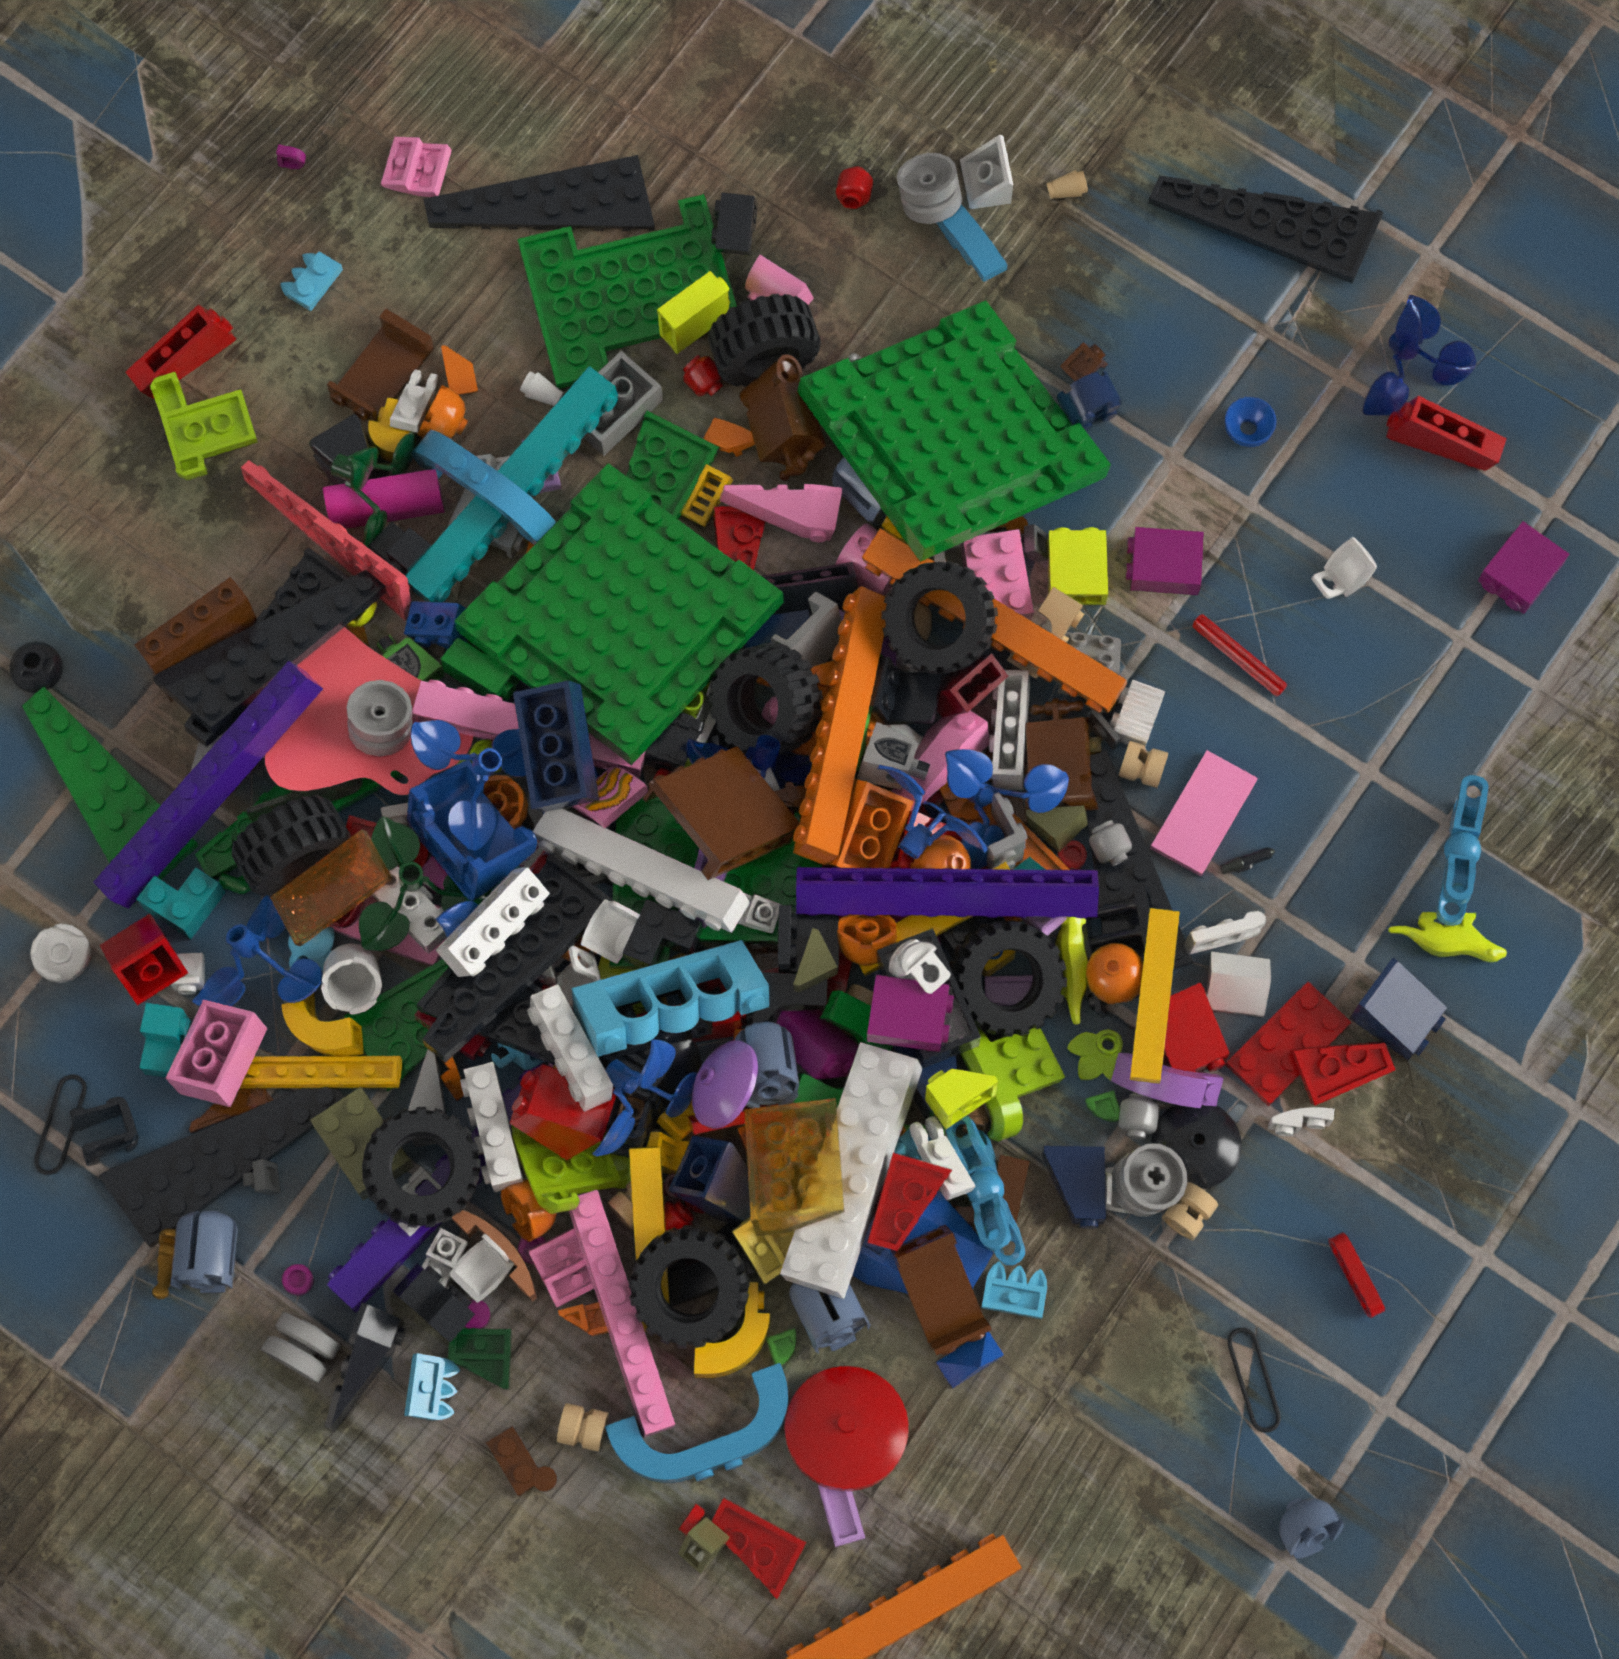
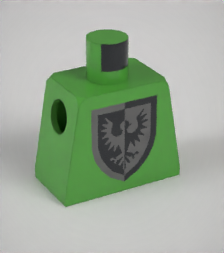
M386 635L378 641L377 647L383 653L382 656L414 677L429 682V680L438 681L445 676L440 663L411 638H405L397 644L390 635Z

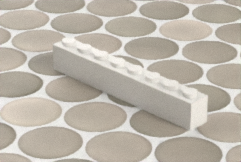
M562 808L546 811L533 830L539 841L538 846L547 853H560L562 858L569 863L576 865L579 862L585 865L584 867L588 871L598 876L603 873L619 886L623 887L624 884H627L640 896L647 897L651 895L666 908L677 907L683 915L695 920L696 917L703 919L707 926L716 931L722 928L732 933L750 904L741 889L717 878L707 880L703 873L695 868Z

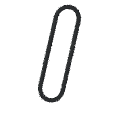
M78 1075L65 1076L57 1086L34 1159L36 1169L44 1175L57 1173L64 1164L75 1130L73 1124H71L60 1162L55 1169L50 1171L42 1169L39 1165V1157L62 1086L67 1080L76 1079L82 1084V1093L77 1107L83 1105L87 1085L85 1080Z
M1237 1328L1230 1333L1227 1342L1250 1420L1258 1431L1263 1433L1272 1432L1279 1426L1281 1415L1257 1337L1250 1329ZM1239 1332L1248 1333L1252 1337L1276 1413V1422L1270 1428H1263L1257 1424L1232 1346L1233 1337Z

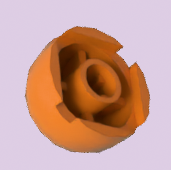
M441 385L417 433L422 438H424L429 430H434L452 439L455 433L462 434L468 422L464 418L466 408L462 398L453 390Z
M493 775L488 777L484 784L485 796L515 830L522 825L527 817L529 805L526 793L517 782L508 776Z
M941 835L931 846L926 847L918 859H914V863H911V869H971V859L968 850L959 840L952 836Z
M890 915L843 916L838 922L837 929L839 948L843 955L854 963L863 966L877 964V950L896 943V922Z
M1110 943L1101 946L1091 955L1086 967V979L1091 992L1099 1000L1108 1004L1132 1001L1140 994L1143 971L1142 958L1134 949L1124 944Z
M523 1179V1182L507 1186L504 1190H501V1201L506 1215L513 1214L517 1222L513 1223L512 1226L524 1240L530 1242L538 1239L551 1229L556 1221L557 1213L550 1214L538 1204L528 1179Z

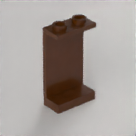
M385 309L379 316L382 325L381 329L338 385L332 381H329L327 384L330 399L339 407L343 408L346 406L353 410V414H356L364 422L367 420L378 422L379 410L381 407H385L387 398L396 399L410 381L413 371L418 370L434 350L432 337L388 309Z
M946 1224L903 1243L898 1251L890 1249L927 1342L936 1356L939 1354H949L967 1341L974 1342L980 1340L985 1336V1333L992 1330L982 1314L955 1247L957 1242L954 1234Z

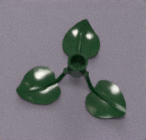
M413 432L406 434L399 441L393 454L392 463L389 465L376 463L378 449L375 447L362 449L350 456L340 453L332 463L331 474L345 480V486L355 491L373 509V514L366 523L362 541L367 548L385 529L387 512L385 510L380 511V507L361 489L367 483L370 472L373 469L392 471V476L404 474L408 470L413 459L412 451L415 449V433Z
M385 816L379 819L371 838V856L374 863L384 871H391L400 866L399 881L401 888L394 909L386 902H375L363 910L359 919V931L362 947L369 951L391 949L399 945L408 935L410 921L407 916L398 913L407 891H417L423 884H426L438 895H443L441 900L443 911L460 902L471 901L448 875L443 881L444 890L432 883L429 877L423 876L421 866L416 862H412L417 858L420 850L418 836L412 829L394 822ZM491 889L483 896L473 900V902L480 905L492 892Z

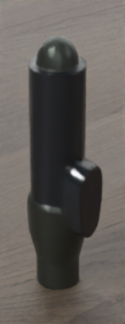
M1266 847L1250 854L1236 857L1220 865V870L1222 874L1246 871L1253 868L1254 864L1272 858L1275 850Z

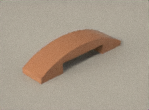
M462 1210L459 1214L457 1213L452 1217L451 1220L469 1238L479 1230L483 1235L489 1236L506 1253L516 1267L509 1275L510 1279L533 1302L537 1295L532 1277L523 1259L511 1242L499 1230L474 1214Z

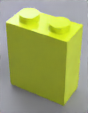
M711 271L657 309L660 335L676 354L710 331L713 322H716L721 314H726L729 309V287L721 277L716 278Z
M1065 527L1050 530L1047 540L1048 592L1050 593L1052 588L1055 587L1082 605H1106L1108 597L1106 530H1099L1094 527H1088L1083 530H1070Z

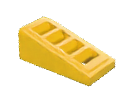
M706 464L681 515L706 527L713 515V508L718 507L721 503L720 496L724 485H731L733 479ZM713 478L720 482L719 487L709 483V479ZM704 487L716 492L712 497L702 492ZM701 497L709 501V506L707 507L697 502V498ZM692 506L704 511L703 517L690 511Z

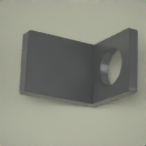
M1121 695L1118 697L1111 710L1119 704L1118 702ZM1094 710L1091 711L1089 722L1093 726L1094 734L1099 740H1105L1112 750L1116 749L1119 745L1120 737L1103 718L1107 712L1104 710L1100 713Z

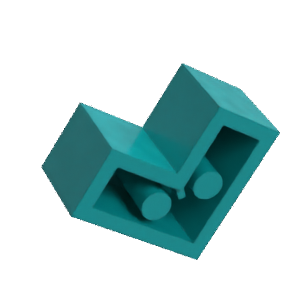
M195 867L178 891L156 876H153L137 898V901L144 910L191 940L224 896L225 891L219 882Z
M146 1003L140 1033L146 1040L139 1067L145 1075L166 1078L192 1024V1021L182 1008Z

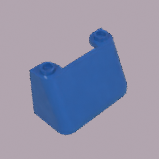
M465 760L409 790L407 820L410 828L418 836L421 843L469 900L473 901L487 893L531 856L536 850L537 838L531 829H526L523 826L514 830L485 796L484 786L477 799V803H488L495 811L496 825L490 839L480 849L469 851L452 835L447 822L450 809L459 801L471 803L472 796L481 780V776L474 772L470 760Z

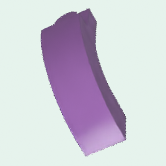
M1118 1053L1111 1079L1112 1082L1135 1093L1176 1105L1201 1108V1105H1217L1223 1077L1217 1074L1183 1071L1162 1065L1160 1084L1130 1080L1133 1054Z

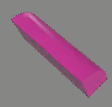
M436 469L370 479L361 489L380 507V511L385 510L387 512L386 522L445 513ZM345 484L323 487L328 518L332 522L341 524L345 529L366 526L369 517L373 514V509L355 491L345 486Z

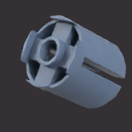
M843 456L832 475L833 487L842 488V496L874 527L883 525L887 517L885 512Z
M759 1022L747 1026L735 1038V1040L749 1044L754 1049L758 1061L755 1087L746 1106L760 1110V1105L778 1104L779 1108H782L792 1103L798 1097L799 1078L791 1033L785 1027H781L773 1022Z
M207 1210L203 1212H189L180 1217L176 1224L170 1283L172 1287L182 1290V1286L185 1284L192 1288L200 1289V1293L225 1292L226 1286L231 1289L233 1288L238 1227L231 1217L217 1211Z
M793 1283L790 1287L789 1296L815 1352L818 1354V1348L830 1346L831 1350L835 1351L856 1341L857 1339L854 1334L865 1325L869 1330L871 1324L850 1283L844 1299L824 1293L836 1319L834 1322L818 1290Z

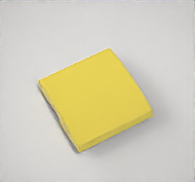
M780 1197L765 1205L732 1231L764 1284L780 1274L797 1223Z

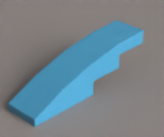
M962 204L953 216L944 221L937 222L952 248L958 249L968 266H973L983 282L1007 270L1008 264Z

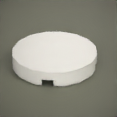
M57 924L49 929H44L37 935L32 943L30 955L33 966L40 976L51 982L64 983L82 975L89 965L91 948L89 941L82 931L72 925Z

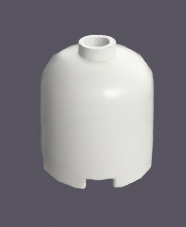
M348 943L332 950L323 966L321 990L325 1001L331 1008L347 1011L350 1014L365 1012L375 1005L382 988L377 958L371 951L365 950L360 944Z

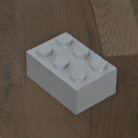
M622 351L598 372L615 385L619 396L618 401L611 411H605L599 418L597 427L591 433L587 432L583 437L603 456L644 419L646 411L651 412L663 401L661 385Z

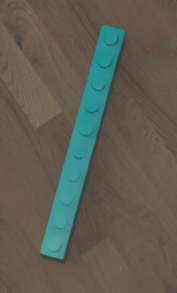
M589 366L500 467L498 472L515 483L530 497L536 496L542 490L544 481L550 474L554 475L559 471L564 458L569 453L573 454L578 449L581 439L587 432L591 433L597 427L599 418L605 411L609 412L614 408L619 397L615 385ZM475 496L407 573L406 577L408 578L410 589L426 602H444L450 595L454 584L457 581H462L467 576L470 570L469 567L474 561L484 557L488 551V545L494 538L498 539L504 534L509 520L488 503Z

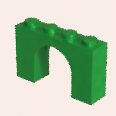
M460 638L454 641L440 659L445 673L481 696L493 694L501 697L502 701L505 699L509 700L516 690V685L520 682V679L489 655L480 652Z
M832 991L820 1019L850 1033L857 1040L858 1044L862 1042L891 1051L893 1045L867 1042L871 1012L870 1005L843 991ZM798 1073V1097L790 1104L832 1124L844 1087L833 1088L804 1073Z

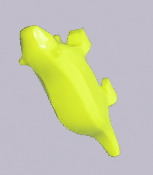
M1423 912L1418 919L1420 929L1408 926H1391L1388 928V932L1403 934L1411 938L1423 950L1437 957L1469 955L1486 962H1497L1507 955L1506 949L1487 940L1472 925L1476 918V913H1465L1459 925L1449 926L1434 922L1437 919L1436 912Z
M1066 917L1067 920L1061 924L1055 945L1060 950L1059 957L1064 960L1066 970H1063V977L1067 978V987H1062L1061 994L1067 999L1073 1024L1078 1025L1081 1022V1003L1088 986L1086 979L1088 960L1082 926L1086 923V919Z

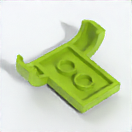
M176 372L156 377L151 383L150 388L162 419L175 462V470L179 477L189 481L208 475L204 459L258 443L241 389L187 405Z
M977 1027L981 1036L979 1046L961 1053L969 1072L992 1075L998 1080L996 1096L985 1103L991 1116V1129L987 1135L992 1140L1000 1142L1017 1135L1021 1131L1023 1113L1019 1097L1059 1083L1065 1078L1041 1028L1038 1030L1035 1028L1030 1029L1029 1034L1026 1035L1013 1034L1012 1037H1004L990 1042L986 1034Z
M511 1125L514 1146L536 1201L548 1213L554 1214L575 1210L580 1202L577 1194L619 1186L621 1179L611 1155L595 1156L592 1154L602 1141L565 1160Z

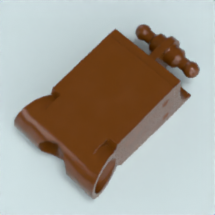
M788 354L782 355L759 378H755L739 395L741 402L749 409L746 414L760 462H775L785 465L786 469L782 470L779 474V478L783 481H787L790 476L803 474L806 471L808 462L813 460L815 455L826 447L818 420L797 392L800 378L803 377L801 365L796 358Z
M1053 698L1052 701H1047L1043 705H1032L1029 709L1032 715L1036 716L1044 713L1047 716H1053V720L1026 723L1028 773L1032 768L1041 764H1050L1067 773L1069 782L1063 799L1056 807L1084 805L1085 811L1099 810L1091 786L1089 718L1062 719V715L1068 714L1070 711H1082L1084 703L1080 700L1068 702L1067 700ZM1028 798L1025 799V815L1026 810H1029Z

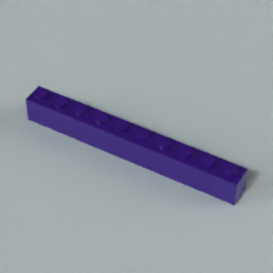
M288 661L93 883L110 901L129 909L136 902L153 876L158 877L319 695L323 688L306 671Z
M797 867L796 914H806L809 916L818 914H835L837 916L896 915L899 917L907 915H925L928 917L946 915L957 917L986 916L990 918L997 916H1015L1018 918L1043 916L1047 918L1076 917L1083 919L1097 917L1098 873L1097 870Z
M539 1064L530 1070H525L518 1080L521 1082V1079L528 1071H533L541 1065ZM520 1082L513 1090L508 1088L502 1093L509 1124L513 1114L512 1105L522 1088ZM478 1127L472 1131L471 1138L473 1142H475L474 1137L479 1136ZM447 1154L435 1164L436 1170L430 1175L441 1187L444 1186L450 1174V1162ZM484 1154L478 1155L480 1159V1172L477 1186L484 1179L481 1169L482 1166H486ZM423 1180L415 1188V1193L418 1196H426L438 1191L429 1180ZM390 1218L386 1222L384 1220L380 1221L371 1231L373 1236L365 1244L361 1242L351 1251L349 1255L351 1259L344 1266L338 1265L329 1274L328 1279L330 1281L326 1285L348 1307L357 1313L361 1303L365 1304L442 1222L429 1228L421 1226L415 1233L409 1236Z

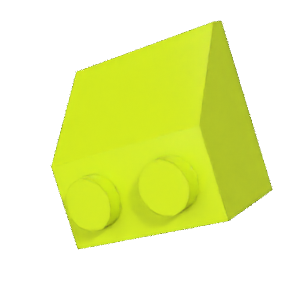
M950 1069L944 1073L941 1070L928 1079L929 1084L926 1086L925 1101L944 1128L948 1129L995 1097L998 1080L992 1075Z

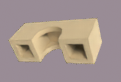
M1055 587L1052 588L1038 610V613L1048 618L1051 622V634L1066 643L1069 638L1065 634L1070 626L1076 628L1084 616V613L1081 612L1083 605ZM1010 654L1007 659L1008 662L1021 670H1028L1030 676L1038 679L1039 676L1036 674L1038 669L1030 664L1026 668L1011 659L1013 654Z

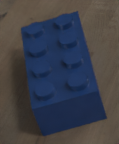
M567 680L513 692L531 809L546 812L598 801L599 795L581 685Z

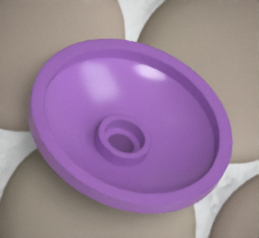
M739 1040L729 1041L716 1048L700 1067L693 1086L692 1105L695 1116L702 1125L712 1129L722 1128L731 1123L748 1103L754 1090L758 1073L757 1056L749 1044Z

